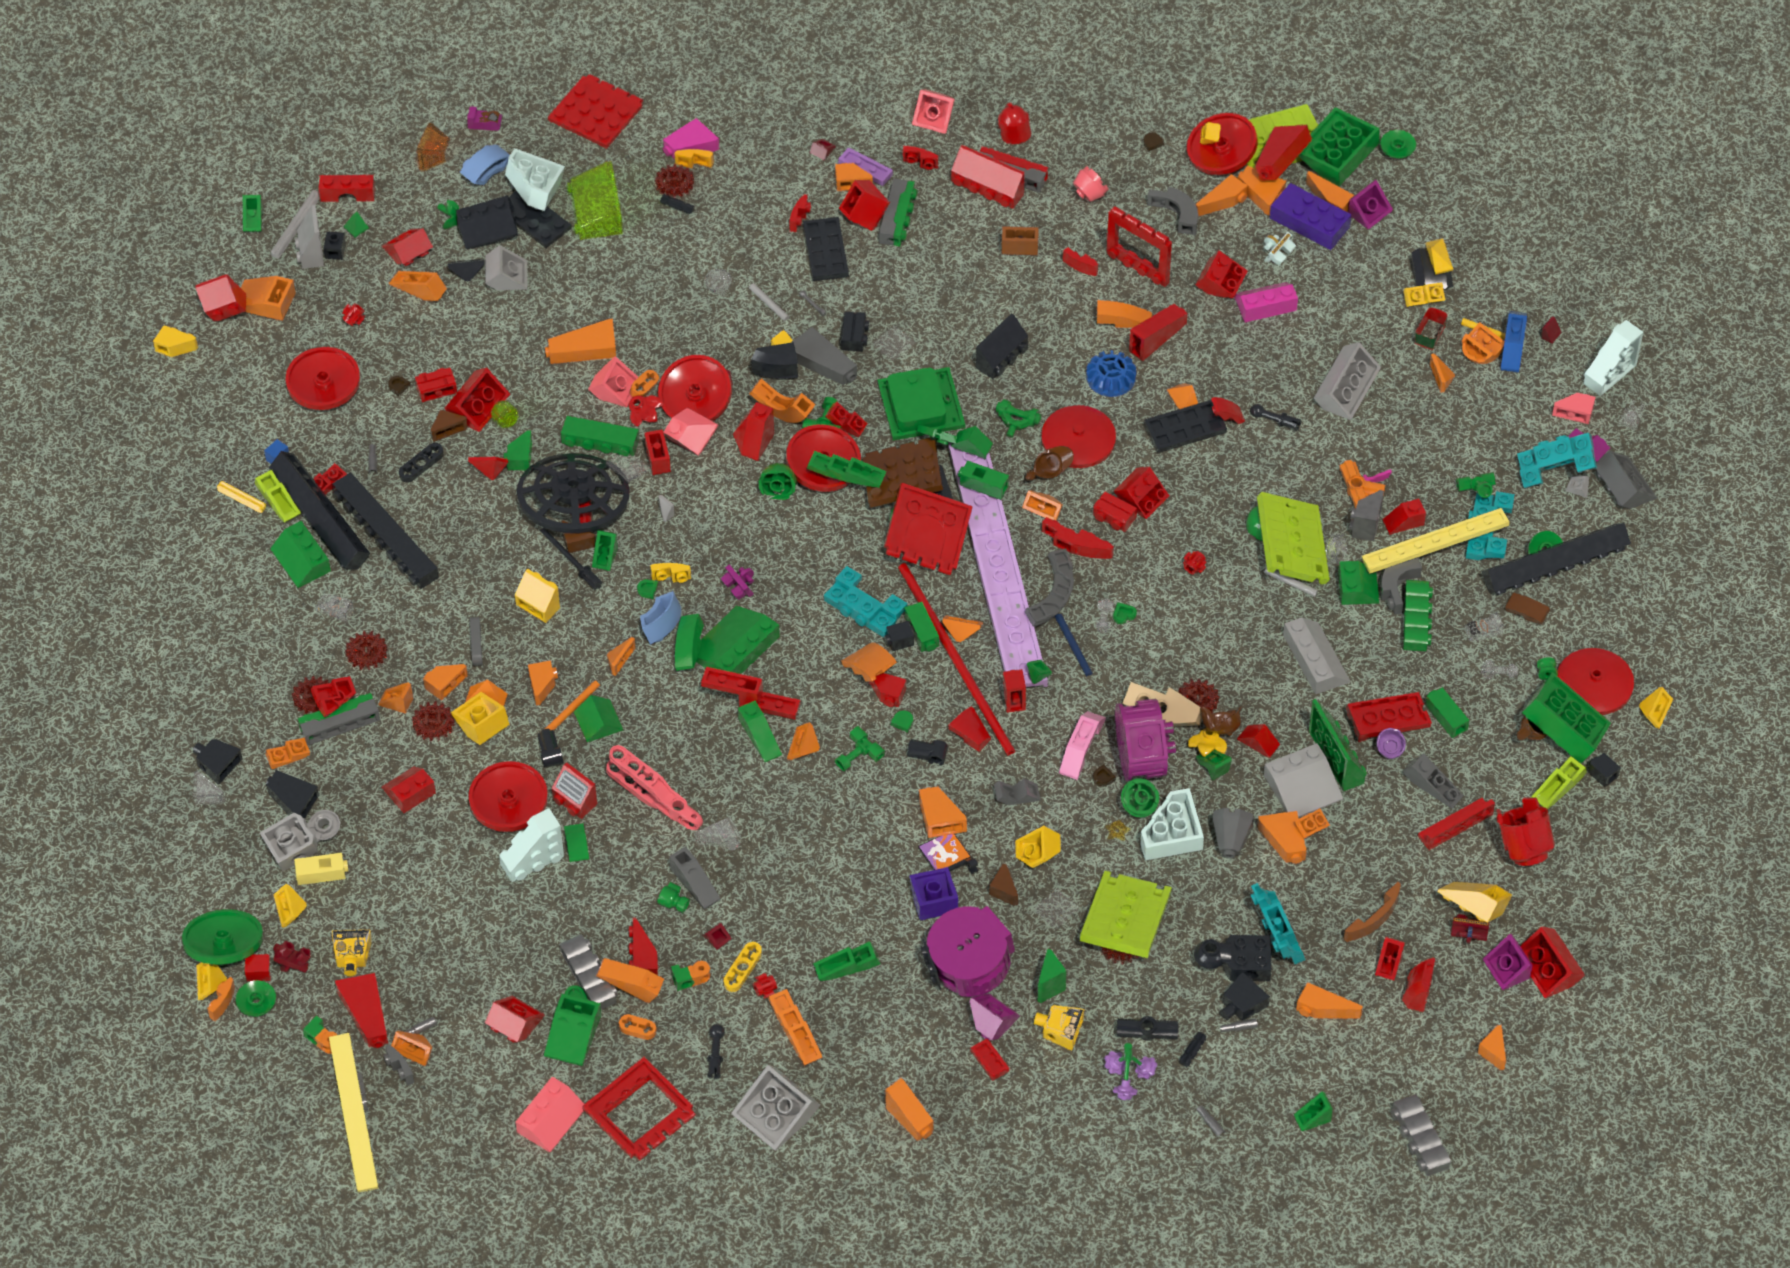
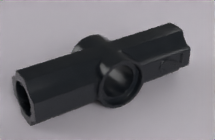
M1144 1016L1141 1019L1117 1018V1037L1141 1038L1145 1041H1150L1154 1038L1178 1040V1021L1155 1020L1151 1016Z

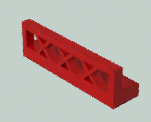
M1480 798L1419 832L1418 837L1428 850H1431L1492 816L1495 802L1492 799L1486 802L1483 798Z

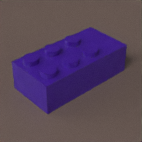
M1292 183L1284 189L1271 205L1270 219L1329 250H1332L1350 228L1352 214Z

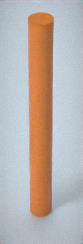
M593 681L545 729L555 730L600 684L597 681Z

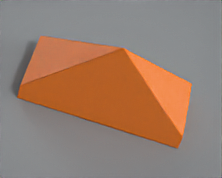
M1431 354L1430 367L1439 390L1443 393L1454 379L1455 374L1436 354Z
M1183 383L1167 389L1178 409L1198 404L1193 385Z
M1028 490L1022 508L1044 518L1048 517L1057 521L1063 504L1053 496Z
M948 615L942 621L957 642H962L978 631L983 625V622Z
M629 638L608 652L607 658L612 675L616 676L636 649L635 638Z
M487 679L471 686L465 701L467 702L482 692L504 706L508 693Z
M810 722L796 727L787 756L788 760L819 751L820 746L813 725Z
M396 1031L391 1045L402 1056L423 1066H426L432 1050V1046L425 1036Z

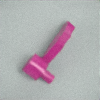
M1389 469L1373 477L1363 475V478L1366 481L1380 482L1389 478L1392 471Z

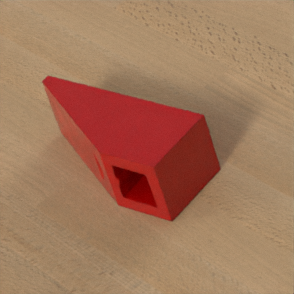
M633 918V926H629V937L633 938V943H629V954L633 955V960H629V965L646 969L658 975L657 950L638 920Z

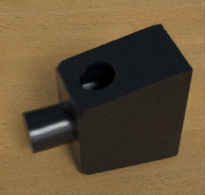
M212 739L206 746L198 742L193 748V753L197 754L198 767L219 785L242 760L239 748L217 739Z
M1242 972L1224 993L1223 1004L1225 1007L1220 1010V1014L1225 1020H1229L1232 1016L1236 1015L1241 1021H1244L1267 1008L1270 996Z

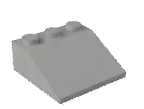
M1317 743L1265 764L1264 777L1285 812L1297 811L1298 817H1302L1343 800L1327 758Z
M767 1065L731 1114L776 1151L809 1121L820 1104L780 1070Z

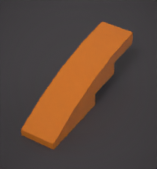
M785 989L769 996L768 1000L802 1064L805 1066L823 1058L806 1021L803 1020L797 1005H794L788 990Z

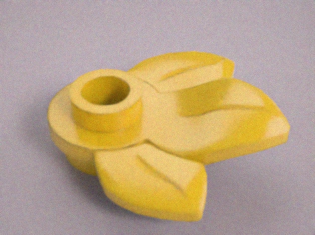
M1205 728L1201 730L1200 734L1194 735L1189 739L1188 747H1198L1201 755L1205 757L1214 749L1225 754L1227 743L1219 737L1216 731L1211 732Z

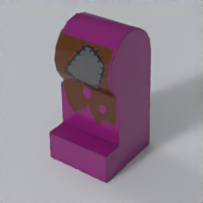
M470 106L467 116L468 129L498 131L500 129L501 113L497 111L477 110V107Z

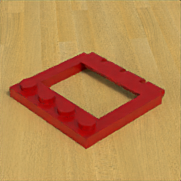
M1114 206L1108 212L1106 253L1112 259L1121 261L1126 267L1135 269L1141 276H1147L1152 279L1155 284L1166 287L1170 281L1172 242L1169 241V237L1159 231L1156 232V229L1145 223L1141 224L1140 220L1130 214L1126 215L1125 211ZM1119 226L1160 249L1159 268L1154 267L1146 259H1140L1131 250H1125L1118 243Z
M645 1057L583 1105V1110L631 1158L635 1156L639 1161L651 1152L647 1145L655 1149L666 1140L663 1133L670 1137L682 1127L678 1120L685 1125L695 1116V1113L692 1111L693 1105ZM651 1080L677 1108L633 1143L606 1115Z

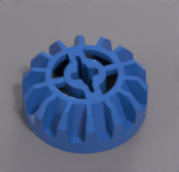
M1110 350L1107 355L1104 351L1100 352L1099 356H1093L1091 362L1087 364V383L1093 391L1100 395L1108 397L1123 395L1130 391L1136 382V365L1132 363L1130 357H1125L1122 352H1119L1118 355H1114V350ZM1117 361L1123 363L1124 369L1120 367Z

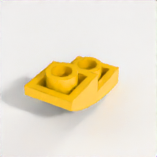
M1442 282L1403 289L1406 307L1445 301Z
M679 563L650 565L652 580L663 581L671 577L673 583H683L691 579V568L688 565Z

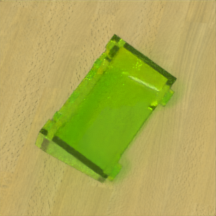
M612 161L601 163L570 178V182H567L568 193H572L577 216V223L574 224L575 234H579L580 240L623 234L621 209Z

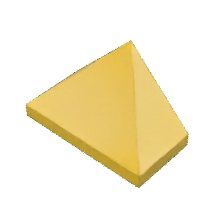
M1444 239L1426 242L1425 245L1435 275L1453 271Z
M1659 687L1645 698L1639 707L1647 719L1656 728L1660 729L1673 698L1663 687Z
M285 884L274 894L281 926L287 927L307 907L306 902L289 884Z
M202 962L197 965L198 1000H203L217 990L220 983L227 980V977L218 965Z

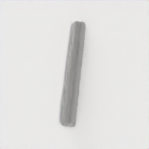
M311 191L271 250L272 257L280 258L297 233L311 205H316L320 199L319 191Z

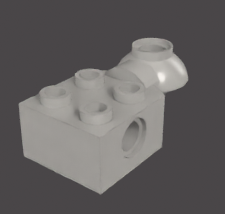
M330 810L316 812L311 816L308 823L302 816L292 813L263 830L260 834L283 872L295 865V859L310 857L317 853L319 841L331 839L337 834L340 829V820L335 812ZM329 824L326 829H321L323 825Z

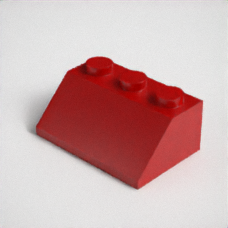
M486 367L475 370L444 409L448 412L465 416L467 427L480 432L509 397L510 393Z
M1541 926L1520 946L1532 964L1530 977L1545 999L1573 987L1585 976L1554 928Z

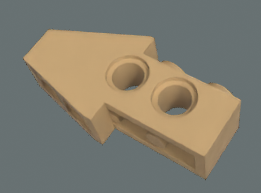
M1133 682L1130 683L1123 701L1124 705L1134 706L1136 701L1156 698L1160 707L1165 704L1167 705L1166 712L1162 713V719H1165L1166 722L1172 721L1173 727L1201 724L1202 714L1200 707L1175 690L1168 688L1165 695Z

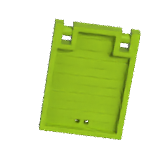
M1308 104L1248 119L1255 127L1258 136V147L1254 156L1246 165L1256 169L1255 162H1258L1275 126L1307 125L1311 134L1318 124ZM1297 156L1292 163L1300 162L1303 160L1299 156Z
M1261 492L1257 496L1267 572L1274 573L1277 569L1280 575L1309 582L1319 579V584H1326L1330 578L1319 506Z
M1104 871L1081 931L1080 941L1148 958L1169 901L1172 887L1165 886L1164 890L1157 888V883L1121 874L1118 875V878L1111 877V872Z

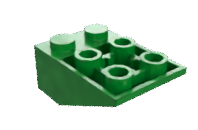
M561 994L555 1010L544 1057L583 1066L602 1016L601 1004Z

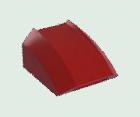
M1434 957L1419 963L1409 973L1407 988L1402 997V1001L1408 1009L1424 1012L1434 971Z

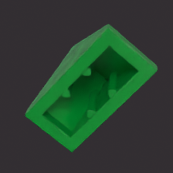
M977 426L958 431L956 443L951 444V447L984 459H986L993 446V443Z
M597 531L592 562L593 568L611 570L618 550L616 533Z
M1322 1091L1298 1110L1294 1117L1303 1132L1331 1122L1333 1108L1325 1092Z

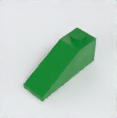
M756 701L739 707L738 720L763 761L766 763L782 756L768 722Z

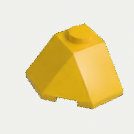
M1042 826L1015 840L1016 858L1032 868L1048 861L1061 851L1060 834L1046 826Z

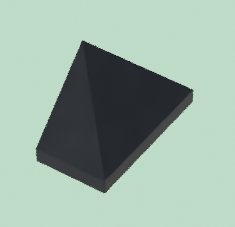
M484 259L448 262V268L465 282L471 281L484 265Z

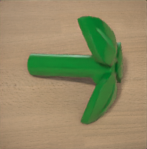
M447 200V206L440 203L437 207L438 210L450 216L442 228L449 229L457 225L456 210L459 209V205L452 200Z

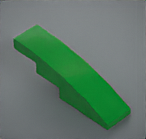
M814 451L807 466V469L831 478L880 488L887 472L853 457L851 460H847L835 454L829 457L817 451Z

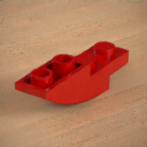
M1048 517L1042 521V532L1054 538L1053 546L1060 549L1066 548L1069 553L1089 558L1111 559L1113 557L1114 546L1110 542L1096 537L1092 532L1081 529L1077 534L1074 530L1066 528L1058 521Z

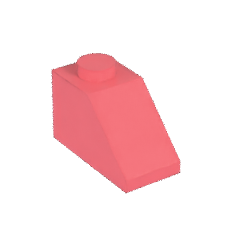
M1581 393L1568 396L1555 402L1552 416L1589 424L1596 397Z

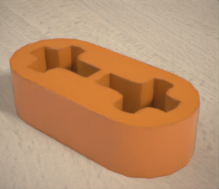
M653 370L645 371L633 382L630 388L631 396L640 395L645 397L657 385L659 380L658 374Z
M624 1015L619 1020L620 1031L624 1034L644 1040H650L656 1035V1025L651 1020L633 1015ZM628 1021H630L632 1025H629L628 1028H626L625 1024H627ZM650 1027L651 1031L644 1033V1029Z

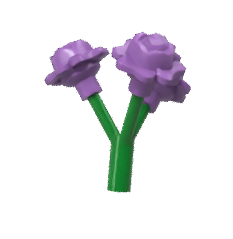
M1130 1043L1124 1045V1056H1122L1121 1052L1115 1053L1113 1051L1105 1056V1068L1109 1069L1110 1074L1116 1073L1121 1075L1122 1071H1125L1122 1084L1113 1089V1092L1117 1093V1097L1122 1100L1132 1099V1096L1136 1095L1138 1091L1130 1085V1079H1128L1130 1061L1137 1064L1135 1072L1138 1074L1137 1077L1139 1079H1149L1150 1076L1155 1074L1157 1067L1153 1057L1148 1058L1145 1056L1143 1060L1135 1058L1132 1055V1044Z

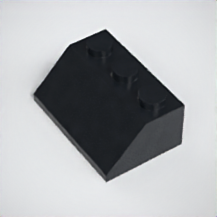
M508 195L456 210L458 225L466 249H474L519 236L515 210Z
M1011 313L976 347V369L991 379H994L997 375L1001 376L1005 368L1009 364L1012 365L1016 361L1017 356L1020 353H1025L1029 347L1028 335L1015 315Z

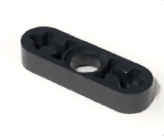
M439 443L429 444L399 468L400 480L412 482L438 462L444 455L442 445ZM420 460L426 461V464L423 466H418L416 463Z

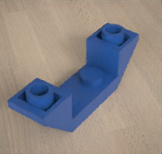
M1509 311L1501 370L1519 372L1527 313Z

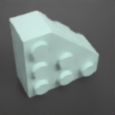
M514 148L509 156L505 175L527 205L545 211L561 184L565 166Z
M1627 320L1621 325H1616L1609 339L1600 349L1591 366L1586 370L1584 385L1599 396H1602L1637 366L1643 332Z
M1189 788L1171 791L1162 806H1159L1154 813L1151 821L1141 831L1140 845L1145 860L1203 850L1204 836Z
M550 809L532 816L527 822L529 826L524 832L519 831L511 841L513 845L508 851L503 850L499 855L500 864L511 882L522 880L527 874L533 871H541L544 866L550 863H557L564 857L561 826Z

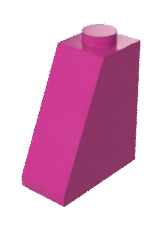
M695 118L663 139V151L674 160L675 152L678 150L697 149L714 152L719 150V138Z

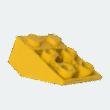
M1452 882L1438 889V892L1443 895L1444 899L1457 903L1462 910L1473 913L1478 920L1487 923L1504 913L1512 897V894L1495 884Z

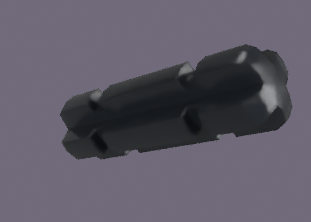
M663 194L660 199L662 204L680 211L682 210L688 214H692L695 208L694 205Z
M1197 1032L1184 1051L1185 1053L1179 1058V1063L1184 1067L1190 1065L1191 1060L1194 1059L1201 1049V1045L1205 1043L1207 1036L1204 1033Z

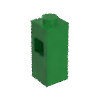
M968 460L958 473L960 486L1002 500L1009 487V475Z
M923 602L904 607V617L906 621H909L920 651L931 652L939 647V635Z
M1443 687L1431 691L1426 696L1425 706L1451 738L1468 730L1469 719Z

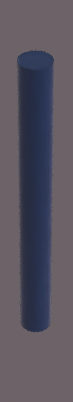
M1057 614L1055 619L1085 676L1092 675L1093 672L1062 614Z

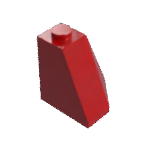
M756 402L740 421L733 433V437L742 456L759 461L774 436L773 408Z

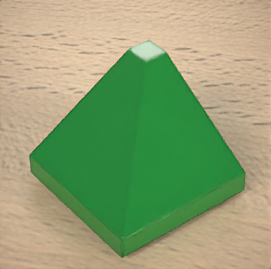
M355 212L343 226L354 238L369 229L358 212Z
M1042 660L1027 662L1028 671L1034 684L1052 674V671Z

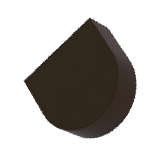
M1149 132L1143 138V144L1148 152L1164 146L1163 139L1155 132Z
M394 376L388 382L389 390L397 396H400L411 385L410 381L402 376Z
M1104 764L1093 772V782L1098 786H1108L1116 780V776Z

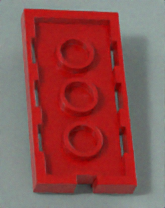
M1419 692L1349 703L1346 706L1347 716L1354 724V732L1358 737V742L1368 740L1370 737H1376L1388 728L1406 732L1430 728L1432 724L1428 712L1423 711L1424 703Z

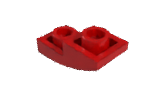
M903 146V162H920V168L927 170L938 169V155L918 147Z
M806 194L798 200L792 210L789 220L790 232H797V227L801 226L802 219H806L807 213L811 211V202H808V195Z
M1069 247L1063 250V262L1087 275H1098V263L1095 259L1090 258L1087 254L1080 257L1076 251Z
M1211 398L1214 405L1212 410L1216 416H1220L1224 421L1227 419L1234 420L1238 424L1245 422L1241 409L1237 404L1224 398Z
M839 402L833 403L826 414V417L831 422L841 426V429L856 437L862 434L868 424L855 411L850 414Z
M334 463L323 475L318 473L313 479L326 495L333 490L332 483L344 477L347 473Z

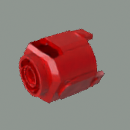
M1525 797L1522 799L1523 807L1511 809L1501 814L1500 809H1496V819L1500 825L1505 851H1508L1510 859L1520 866L1535 865L1545 861L1548 858V852L1552 851L1555 847L1548 810L1545 807H1540L1537 797Z

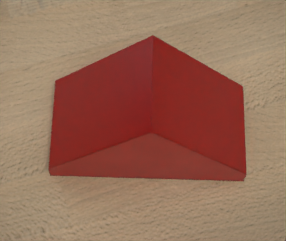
M1266 724L1248 725L1237 738L1238 741L1269 759L1280 746V743Z
M1385 937L1375 975L1395 980L1403 957L1405 942Z

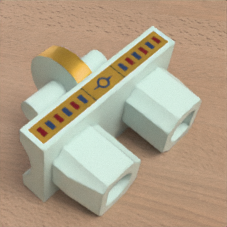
M1289 232L1279 242L1278 235L1266 236L1264 239L1265 249H1272V251L1264 261L1269 263L1272 260L1280 266L1287 256L1279 250L1282 249L1289 255L1296 247L1289 239L1292 236Z

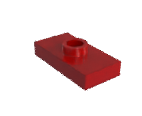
M988 1038L970 1047L971 1053L992 1081L1010 1071V1068Z

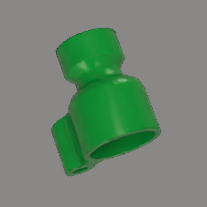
M670 882L660 892L657 904L668 909L675 907L677 911L684 913L689 906L690 899L685 896L680 897L681 887Z

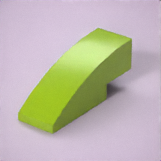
M272 470L255 478L254 484L284 523L301 515L284 485L278 481Z
M1570 756L1560 769L1556 768L1532 797H1537L1539 804L1549 809L1587 773L1586 767Z

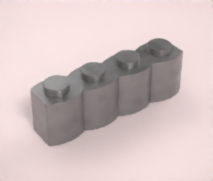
M581 934L560 943L561 954L579 986L583 988L587 1000L600 1003L601 1010L616 1004L618 993L615 986H610L608 982L596 976L601 963L597 954L593 955L591 952L592 946L588 938L584 939Z
M1415 1094L1393 1102L1391 1115L1394 1121L1398 1120L1401 1125V1135L1403 1138L1407 1137L1409 1150L1418 1159L1417 1165L1421 1172L1424 1171L1428 1177L1450 1169L1451 1160L1442 1145L1436 1130L1433 1128L1429 1116L1424 1111L1419 1097Z

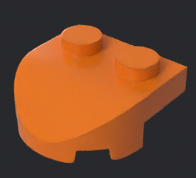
M1479 322L1469 334L1466 333L1464 335L1462 351L1472 362L1486 364L1496 360L1503 352L1505 341Z

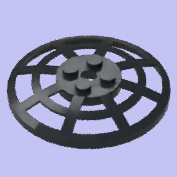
M581 453L558 454L539 460L525 470L517 484V500L522 512L534 523L563 533H585L610 525L624 513L630 496L628 481L616 466L602 458ZM575 458L589 459L601 464L595 465L587 461L575 460ZM567 459V460H564V461H560V462L553 463V464H551V465H549V466H547V467H546V466H543V465H545V464H547V463H550V462ZM568 464V469L558 472L553 469ZM576 464L591 468L587 471L576 469ZM610 468L622 480L623 485L612 483L610 476L604 469ZM534 470L540 471L536 476L534 485L523 488V482L526 477ZM599 472L603 475L606 482L595 481L592 475ZM547 473L553 476L551 482L540 483L544 474ZM596 487L607 488L602 498L595 495ZM551 489L553 496L547 500L540 490ZM613 489L624 492L622 501L614 510L606 504L612 495ZM535 492L537 499L543 506L535 512L527 504L523 494ZM589 500L594 502L592 505L579 508V504ZM557 501H560L565 504H570L571 508L561 507L555 505V503ZM598 508H601L607 514L605 517L595 521L580 523L579 514L592 512ZM549 509L559 513L572 514V523L556 522L543 516Z

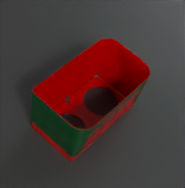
M1433 307L1429 308L1415 332V344L1433 350L1446 327L1448 314ZM1428 320L1443 325L1436 338L1420 335Z

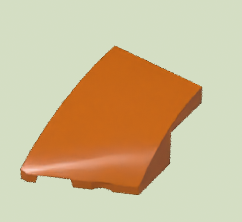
M874 642L841 660L845 668H852L854 674L862 675L865 681H874L876 675L884 673L888 668L897 663L895 658L886 649Z

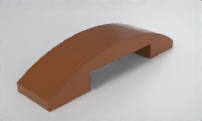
M1397 882L1385 893L1384 905L1366 922L1358 918L1345 930L1344 940L1346 942L1367 936L1378 929L1390 917L1399 899L1401 883Z

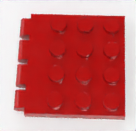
M589 74L587 77L583 76L548 116V121L607 149L640 111L643 99L633 94L630 95L629 92L618 87L615 89L614 85L604 80L601 81V79Z
M901 483L884 547L887 548L886 555L899 558L900 554L903 553L902 560L917 564L918 559H921L920 566L935 570L936 565H938L937 572L951 575L952 570L957 569L973 506Z

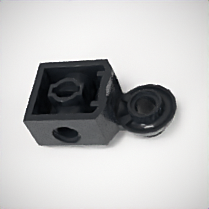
M1230 935L1225 943H1220L1214 939H1207L1200 942L1194 950L1195 961L1204 968L1214 969L1224 964L1225 975L1230 981H1235L1242 972L1252 981H1270L1271 979L1270 935Z

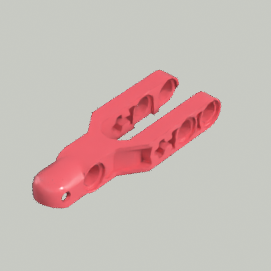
M616 745L611 748L609 753L610 760L606 766V773L609 777L650 807L660 810L670 819L677 821L687 829L698 830L703 824L701 815L687 805L686 800L672 790L661 775L623 746ZM619 751L623 754V758H614L612 754ZM630 763H635L638 765L639 769L635 771L628 765ZM615 764L620 771L613 772L610 770V766ZM630 776L635 782L629 784L625 781V777ZM651 776L652 780L647 781L645 777ZM642 790H647L649 793L642 794ZM674 807H679L681 810L677 811Z

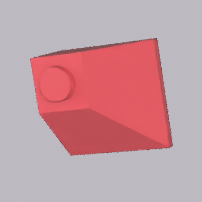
M920 90L912 125L946 134L955 99L931 90Z
M615 356L595 375L588 390L600 400L628 407L629 401L632 398L630 388L638 376Z
M686 408L671 419L664 430V434L668 440L699 456L717 429L718 424Z

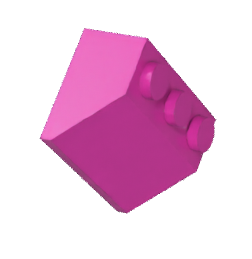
M1287 282L1239 292L1234 297L1244 322L1297 311L1298 296L1293 284Z

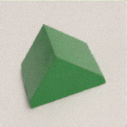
M590 695L574 711L587 743L623 731V727L610 699Z
M1047 949L1038 982L1039 1003H1043L1066 990L1067 970L1051 949Z

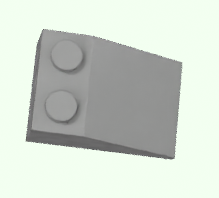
M311 205L297 230L298 238H295L296 249L300 250V252H296L297 262L302 264V269L324 266L316 206Z

